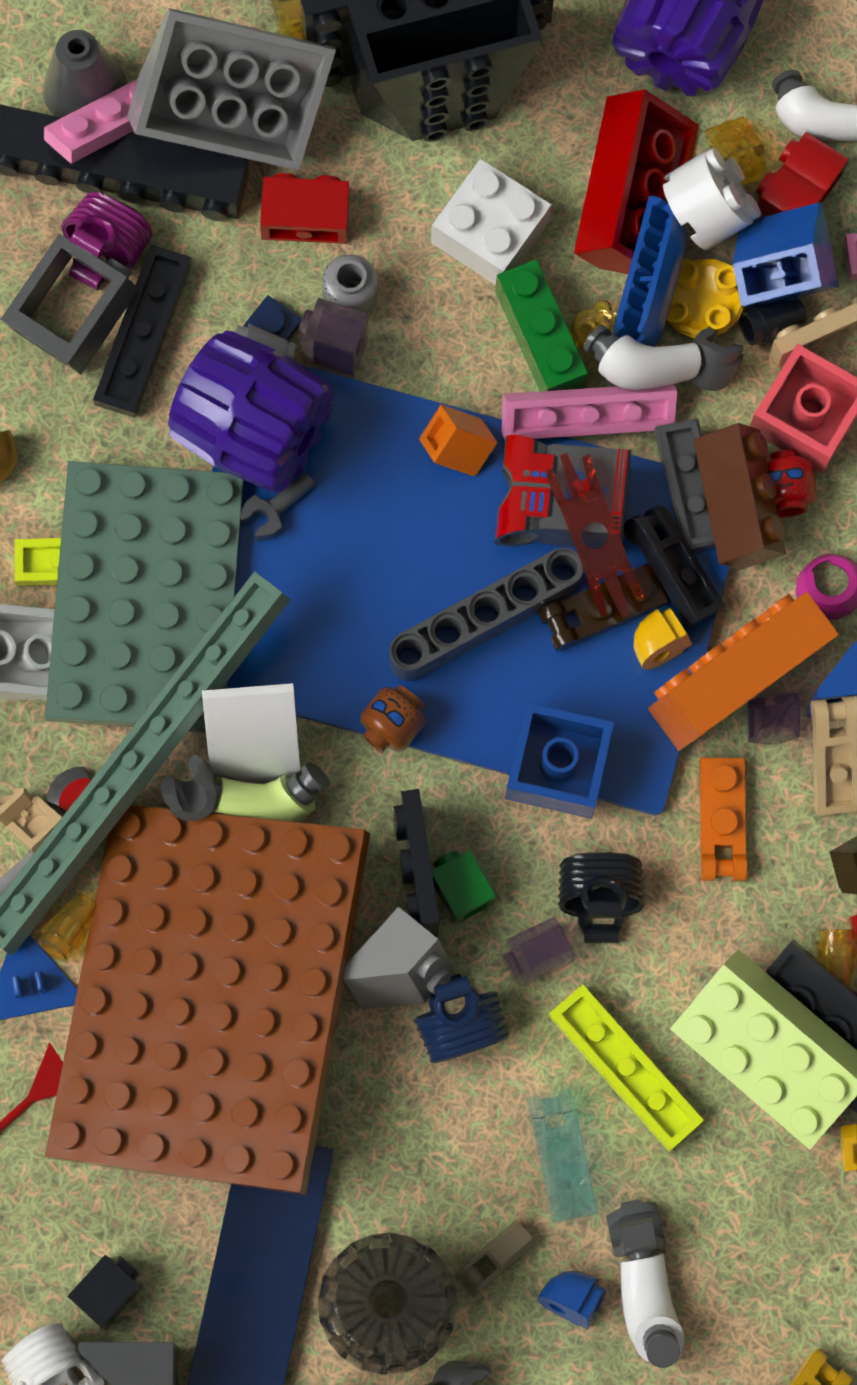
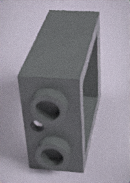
M58 234L0 320L14 332L81 375L139 289L129 279L132 272L113 258H110L105 263L93 254L74 245L61 234ZM74 258L111 283L71 342L68 343L32 320L31 316L70 259Z

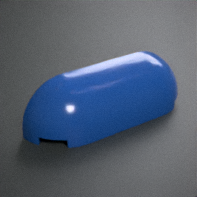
M649 196L612 332V334L617 335L619 338L628 335L641 344L656 347L662 338L687 245L685 224L683 226L680 225L668 202L660 197Z

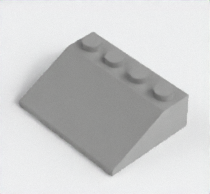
M168 8L139 73L127 117L134 133L137 135L300 170L336 49L328 45H321L303 39Z

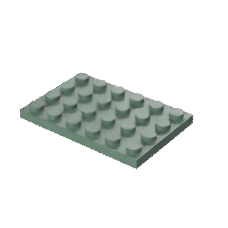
M68 461L45 713L46 721L133 727L235 597L243 479L224 472ZM228 681L222 687V689L228 688ZM204 712L189 731L206 732Z

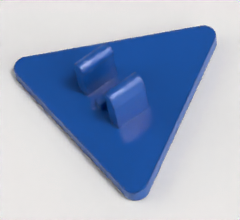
M30 935L14 955L7 953L1 968L0 1020L75 1005L77 988Z

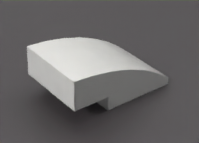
M293 683L202 691L209 764L214 779L220 776L250 783H268L278 779L283 774L292 777L296 772H301Z

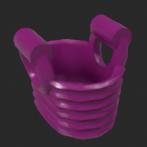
M101 192L87 193L76 208L63 220L61 225L63 236L69 239L71 243L98 258L103 255L107 262L110 258H113L130 271H132L153 236L150 224L140 213ZM73 258L69 276L95 290H98L101 284L107 281Z

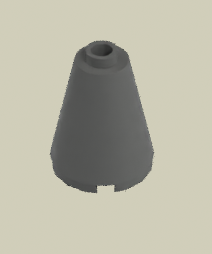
M72 30L62 35L56 44L43 83L45 104L54 116L64 117L126 85L127 79L121 66L92 34L83 30Z

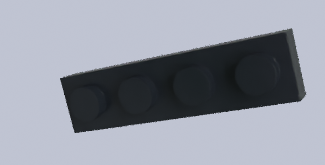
M150 244L135 285L139 291L126 309L93 398L95 406L136 418L192 265L191 257Z

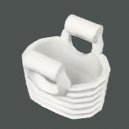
M58 1322L46 1325L24 1337L1 1360L5 1365L4 1370L8 1373L7 1378L10 1379L11 1385H65L66 1383L67 1385H104V1380L79 1353L78 1346L73 1343V1338L69 1337L68 1331L63 1328L64 1324ZM76 1366L85 1375L81 1381L76 1377L72 1367Z

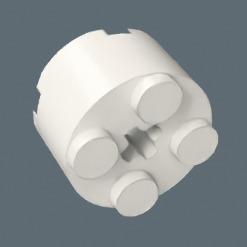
M715 148L707 149L664 177L668 182L663 184V189L673 214L681 226L686 223L692 226L696 233L690 236V238L703 250L712 249L751 225L755 219L761 216L758 204L750 194H746L740 183L745 180V176L739 164L733 158L725 161Z

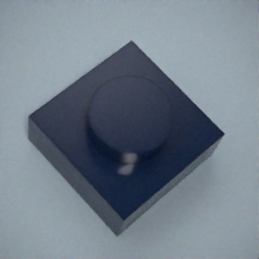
M267 295L243 326L248 327L250 323L289 341L302 325V319Z

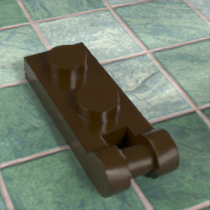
M647 563L566 599L551 602L540 608L538 614L543 624L549 625L553 634L550 640L556 652H559L652 613L656 609L659 610L666 607L668 599L650 564ZM575 613L580 625L575 628H569L564 617Z

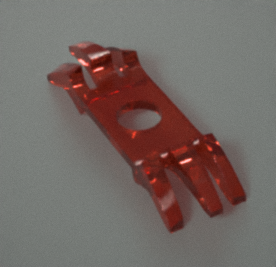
M568 453L560 455L573 498L566 499L553 468L545 471L581 560L598 611L601 616L608 613L598 579L604 577V581L621 616L630 615L617 572L623 570L624 576L638 602L646 598L622 545L600 486L591 455L582 456L586 475L592 490L589 492H585ZM590 522H599L608 531V539L600 548H590L582 540V530Z

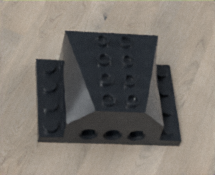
M300 0L302 39L321 45L332 46L336 49L325 87L334 86L340 83L343 77L349 76L360 113L363 116L411 141L424 138L426 142H433L446 137L448 132L460 128H465L466 131L479 130L487 126L490 120H494L542 41L540 30L544 29L546 24L551 23L554 0Z

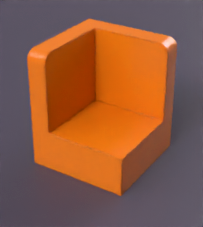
M442 404L419 438L434 463L471 476L477 475L498 443L482 419Z

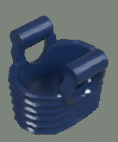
M460 973L453 975L450 982L434 987L436 995L432 993L429 1001L431 1011L416 1017L414 1020L418 1026L417 1031L421 1034L420 1038L424 1041L423 1046L427 1048L426 1054L429 1055L431 1063L447 1061L497 1044L509 1037V1033L506 1030L507 1025L504 1023L505 1017L502 1016L501 1001L498 1000V992L491 991L478 994L470 985L467 976L462 977ZM464 996L465 1005L462 1011L457 1014H447L444 1009V1003Z

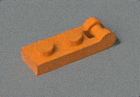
M700 757L701 881H715V876L732 877V881H746L745 758ZM715 848H731V859H716Z

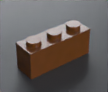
M736 423L694 439L719 564L742 570L785 555L786 551L783 541L785 539V528L783 522L778 517L775 503L777 489L773 478L769 474L766 460L768 446L760 429Z

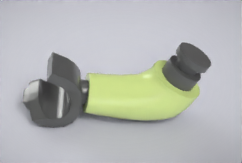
M196 754L188 759L191 781H180L171 775L163 776L164 782L160 783L164 802L170 807V811L182 820L196 821L205 818L214 811L223 815L299 823L316 810L314 800L319 796L318 790L324 791L330 786L326 774L312 762H307L301 767L302 773L296 772L292 777L283 774L278 779L264 784L244 782L220 776L214 779L210 765Z

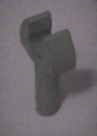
M304 472L291 485L271 500H262L253 495L243 506L240 516L241 524L248 523L258 514L265 515L268 521L255 532L256 540L263 541L277 537L282 533L281 513L313 488L315 482Z

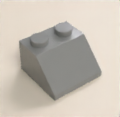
M397 907L346 964L343 980L344 986L354 1002L362 1009L425 1003L432 993L436 995L434 987L450 982L454 967L439 939L401 908Z

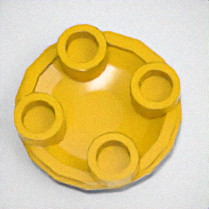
M713 258L684 259L667 322L678 333L693 339L708 327L716 332L715 336L727 332L739 320L744 307H741L733 266Z

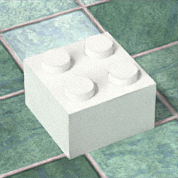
M480 159L432 224L431 243L496 285L497 274L517 267L550 221L552 205Z

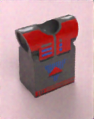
M507 435L505 437L502 472L509 485V490L497 509L494 543L499 546L512 547L540 541L543 544L622 552L631 470V450L561 444L547 446L522 435Z

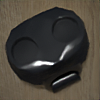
M613 852L578 853L564 858L559 865L561 868L559 871L561 878L558 880L560 883L558 888L560 891L558 895L560 899L558 903L559 909L570 916L578 917V925L584 935V943H618V933L623 925L624 917L640 912L647 904L644 898L646 894L644 892V878L642 877L643 870L641 869L642 863L640 859L627 853ZM587 918H614V923L588 924Z

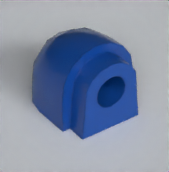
M566 1271L552 1277L540 1292L537 1300L544 1308L588 1330L604 1300L606 1289L598 1285L599 1279L579 1271Z

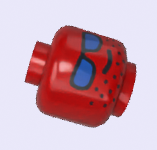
M780 450L770 455L771 460H768L767 464L769 474L773 478L777 489L775 503L778 517H795L806 513L807 507L815 501L817 496L813 464L807 458L797 456L794 450Z

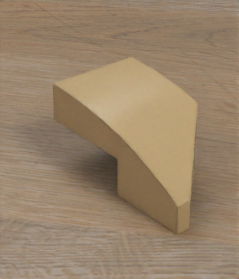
M25 787L14 789L12 795L0 797V823L34 854L62 817L39 796L32 797Z

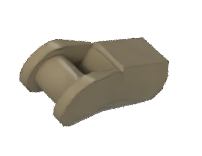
M515 1220L465 1263L454 1275L457 1279L462 1277L472 1288L471 1296L475 1297L534 1247L536 1242L521 1223ZM484 1256L496 1268L487 1278L475 1265Z

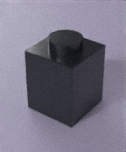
M104 1255L67 1297L105 1330L142 1289L134 1281L140 1273L123 1257L119 1256L113 1262L108 1256Z

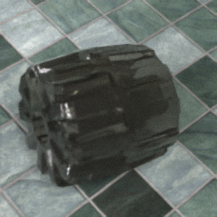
M390 1232L371 1234L347 1245L334 1257L323 1275L318 1294L319 1321L330 1345L342 1359L358 1369L379 1375L406 1373L425 1365L442 1350L452 1333L458 1310L456 1285L448 1266L430 1246L416 1238ZM384 1294L394 1295L401 1303L400 1313L393 1318L378 1316L374 1310L377 1298Z

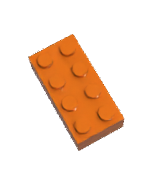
M805 592L796 600L790 594H787L756 619L754 618L736 631L722 644H718L689 666L688 669L692 675L685 668L657 689L654 694L658 700L647 709L679 752L839 634L808 592Z

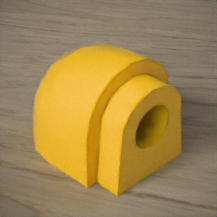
M671 608L662 613L658 609L650 613L639 623L634 633L633 649L637 660L644 670H651L665 664L692 645L688 634Z

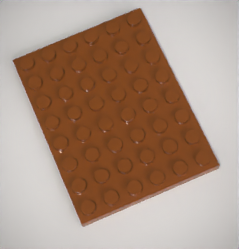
M130 805L108 833L45 1157L62 1161L306 1195L343 991V976L349 957L370 833L365 829L213 813L203 819L186 821L177 818L170 809Z

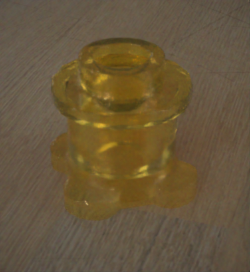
M606 300L598 301L594 304L593 309L583 310L575 316L571 326V334L576 345L584 350L587 338L597 327L606 326L610 329V335H612L617 314L612 310L610 302Z

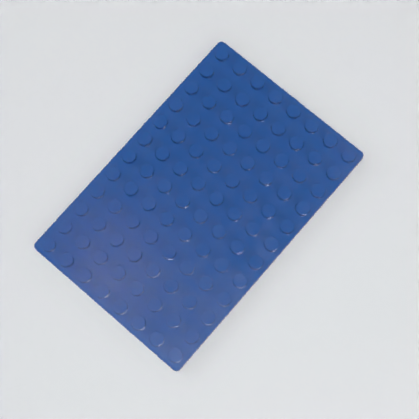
M303 366L329 383L334 389V397L330 402V405L333 406L331 416L320 428L323 437L316 448L310 449L307 453L308 464L297 477L293 478L294 481L302 473L306 472L315 482V486L281 513L282 533L273 539L256 540L255 532L268 521L265 515L258 514L244 525L241 524L240 519L235 583L236 596L255 571L291 600L230 677L228 688L293 683L296 717L363 735L366 732L360 721V714L381 688L391 687L395 689L398 685H401L416 695L426 706L422 711L426 717L425 727L408 748L510 775L526 702L613 721V731L597 800L654 816L660 815L665 807L679 752L647 708L658 700L654 692L685 668L692 675L688 667L706 654L717 613L687 628L660 583L668 599V604L666 607L659 609V611L662 613L668 608L672 609L688 634L692 645L675 658L651 670H644L641 667L633 649L634 633L639 623L649 614L559 652H556L550 640L553 634L549 625L543 624L539 614H536L419 679L405 681L396 677L389 665L390 645L397 635L555 549L561 547L570 548L582 557L584 563L582 581L579 589L573 595L645 565L648 561L638 544L631 543L625 534L622 552L543 544L540 541L512 547L496 545L494 537L497 509L509 490V485L502 472L505 440L501 433L502 419ZM441 404L482 419L498 442L475 476L434 463L419 440ZM568 437L534 439L547 446L561 444L605 448ZM631 455L625 522L637 515L644 516L647 510L658 505L665 507L675 521L662 463ZM214 466L212 472H224ZM243 480L241 512L245 502L253 495L262 500H271L280 492H272ZM716 548L694 552L721 597L729 567L719 564ZM558 565L551 570L552 574L559 580H569L575 576L574 571L567 565ZM522 585L513 590L514 596L521 601H530L537 596L533 588ZM489 606L480 607L474 613L478 620L482 622H492L498 618V613ZM575 613L564 617L569 628H575L580 625ZM451 627L441 628L436 633V637L441 642L448 644L457 641L460 637L459 633ZM406 648L398 653L397 658L404 664L412 665L421 659V654L413 648Z

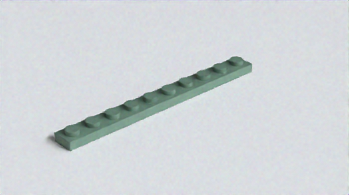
M255 571L0 896V948L11 955L16 953L204 712L202 691L222 689L291 599Z

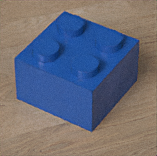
M526 702L505 799L592 819L614 722Z

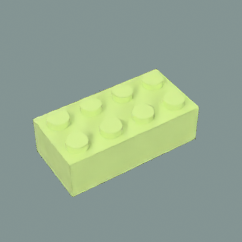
M739 949L723 964L670 1028V1030L809 1150L857 1096V1050Z

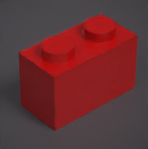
M278 173L273 177H263L260 218L261 240L347 244L349 181H341L340 178L332 175H322L316 179H300L290 173Z

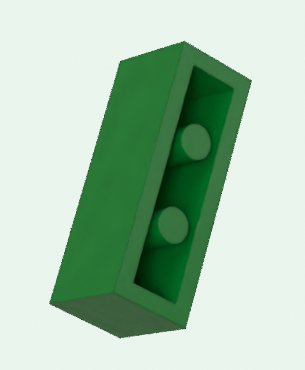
M537 259L497 274L495 293L539 391L585 389L588 372Z

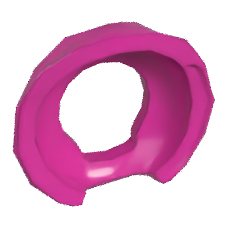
M831 553L813 559L798 575L795 591L797 598L808 592L828 620H838L850 615L857 608V563L850 558ZM830 562L846 572L849 578L848 587L840 595H824L816 588L812 571L819 565Z

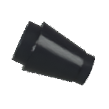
M799 298L753 305L748 307L747 311L743 312L740 316L741 331L745 340L750 345L759 344L766 346L774 341L777 334L783 329L795 324L800 325L807 321L805 306Z

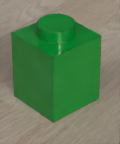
M457 850L449 852L433 863L435 869L432 870L434 888L455 925L495 904L496 896L470 850L461 855L458 854Z

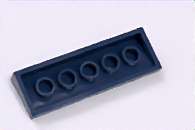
M315 1145L306 1195L238 1185L230 1186L187 1385H285L334 1149Z

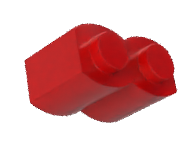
M808 132L802 136L799 142L792 138L779 158V161L784 164L776 174L768 171L756 190V193L760 195L758 202L760 211L769 216L819 202L823 203L844 174L849 158Z

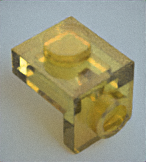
M744 116L734 120H727L720 125L705 130L706 141L710 149H717L725 161L733 158L741 167L745 176V180L740 182L742 186L764 178L767 174L764 145Z

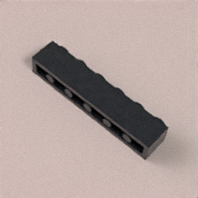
M0 104V174L15 177L18 176V173L35 176L37 181L52 186L59 185L60 181L75 184L79 190L85 193L101 192L102 190L117 193L119 198L130 203H142L143 199L159 202L162 208L172 212H184L185 208L201 211L204 217L214 221H225L227 217L238 219L249 175L248 159L137 135L131 132L71 164L44 140V127L62 117Z

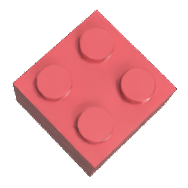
M797 343L754 413L750 426L760 429L767 442L781 450L796 451L797 456L807 458L813 464L814 469L824 474L857 419V377Z

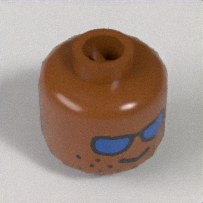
M398 685L395 689L383 687L360 714V721L366 729L362 736L371 746L382 753L387 747L394 751H404L425 727L426 717L422 711L426 706L416 695L401 685Z

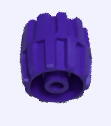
M626 0L615 27L613 46L621 57H626V66L638 76L646 74L651 76L653 84L657 88L667 91L672 86L682 89L685 96L696 97L701 88L711 93L720 86L743 50L764 0Z
M224 331L222 334L217 333L203 346L183 376L169 413V434L175 441L214 467L272 492H282L291 485L293 478L297 477L308 464L307 453L309 450L319 445L323 437L320 428L330 418L333 406L330 405V402L334 397V389L329 383L277 350L233 331Z

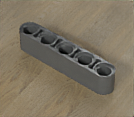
M561 547L555 549L400 633L393 639L390 645L389 665L391 671L396 677L405 681L419 679L538 614V610L543 606L573 595L579 589L584 571L582 557L570 548ZM558 565H567L574 571L575 576L569 580H559L552 574L551 570ZM522 585L533 588L537 596L530 601H521L514 596L513 590ZM489 606L495 609L498 613V618L492 622H482L478 620L474 613L480 607ZM451 627L459 633L460 637L457 641L448 644L441 642L436 637V633L441 628ZM413 648L421 654V659L415 664L407 665L400 662L397 655L403 649Z

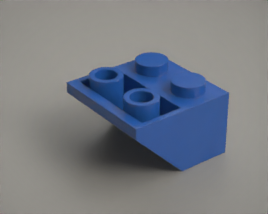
M819 202L755 219L751 225L738 232L733 268L741 307L791 300L839 288L822 203Z

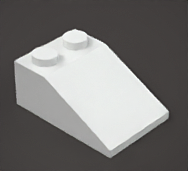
M0 604V700H47L54 609Z

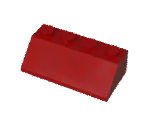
M646 89L607 96L574 249V254L595 267L628 274L649 196H657L668 202L663 189V184L668 181L664 177L693 158L699 129L697 123Z

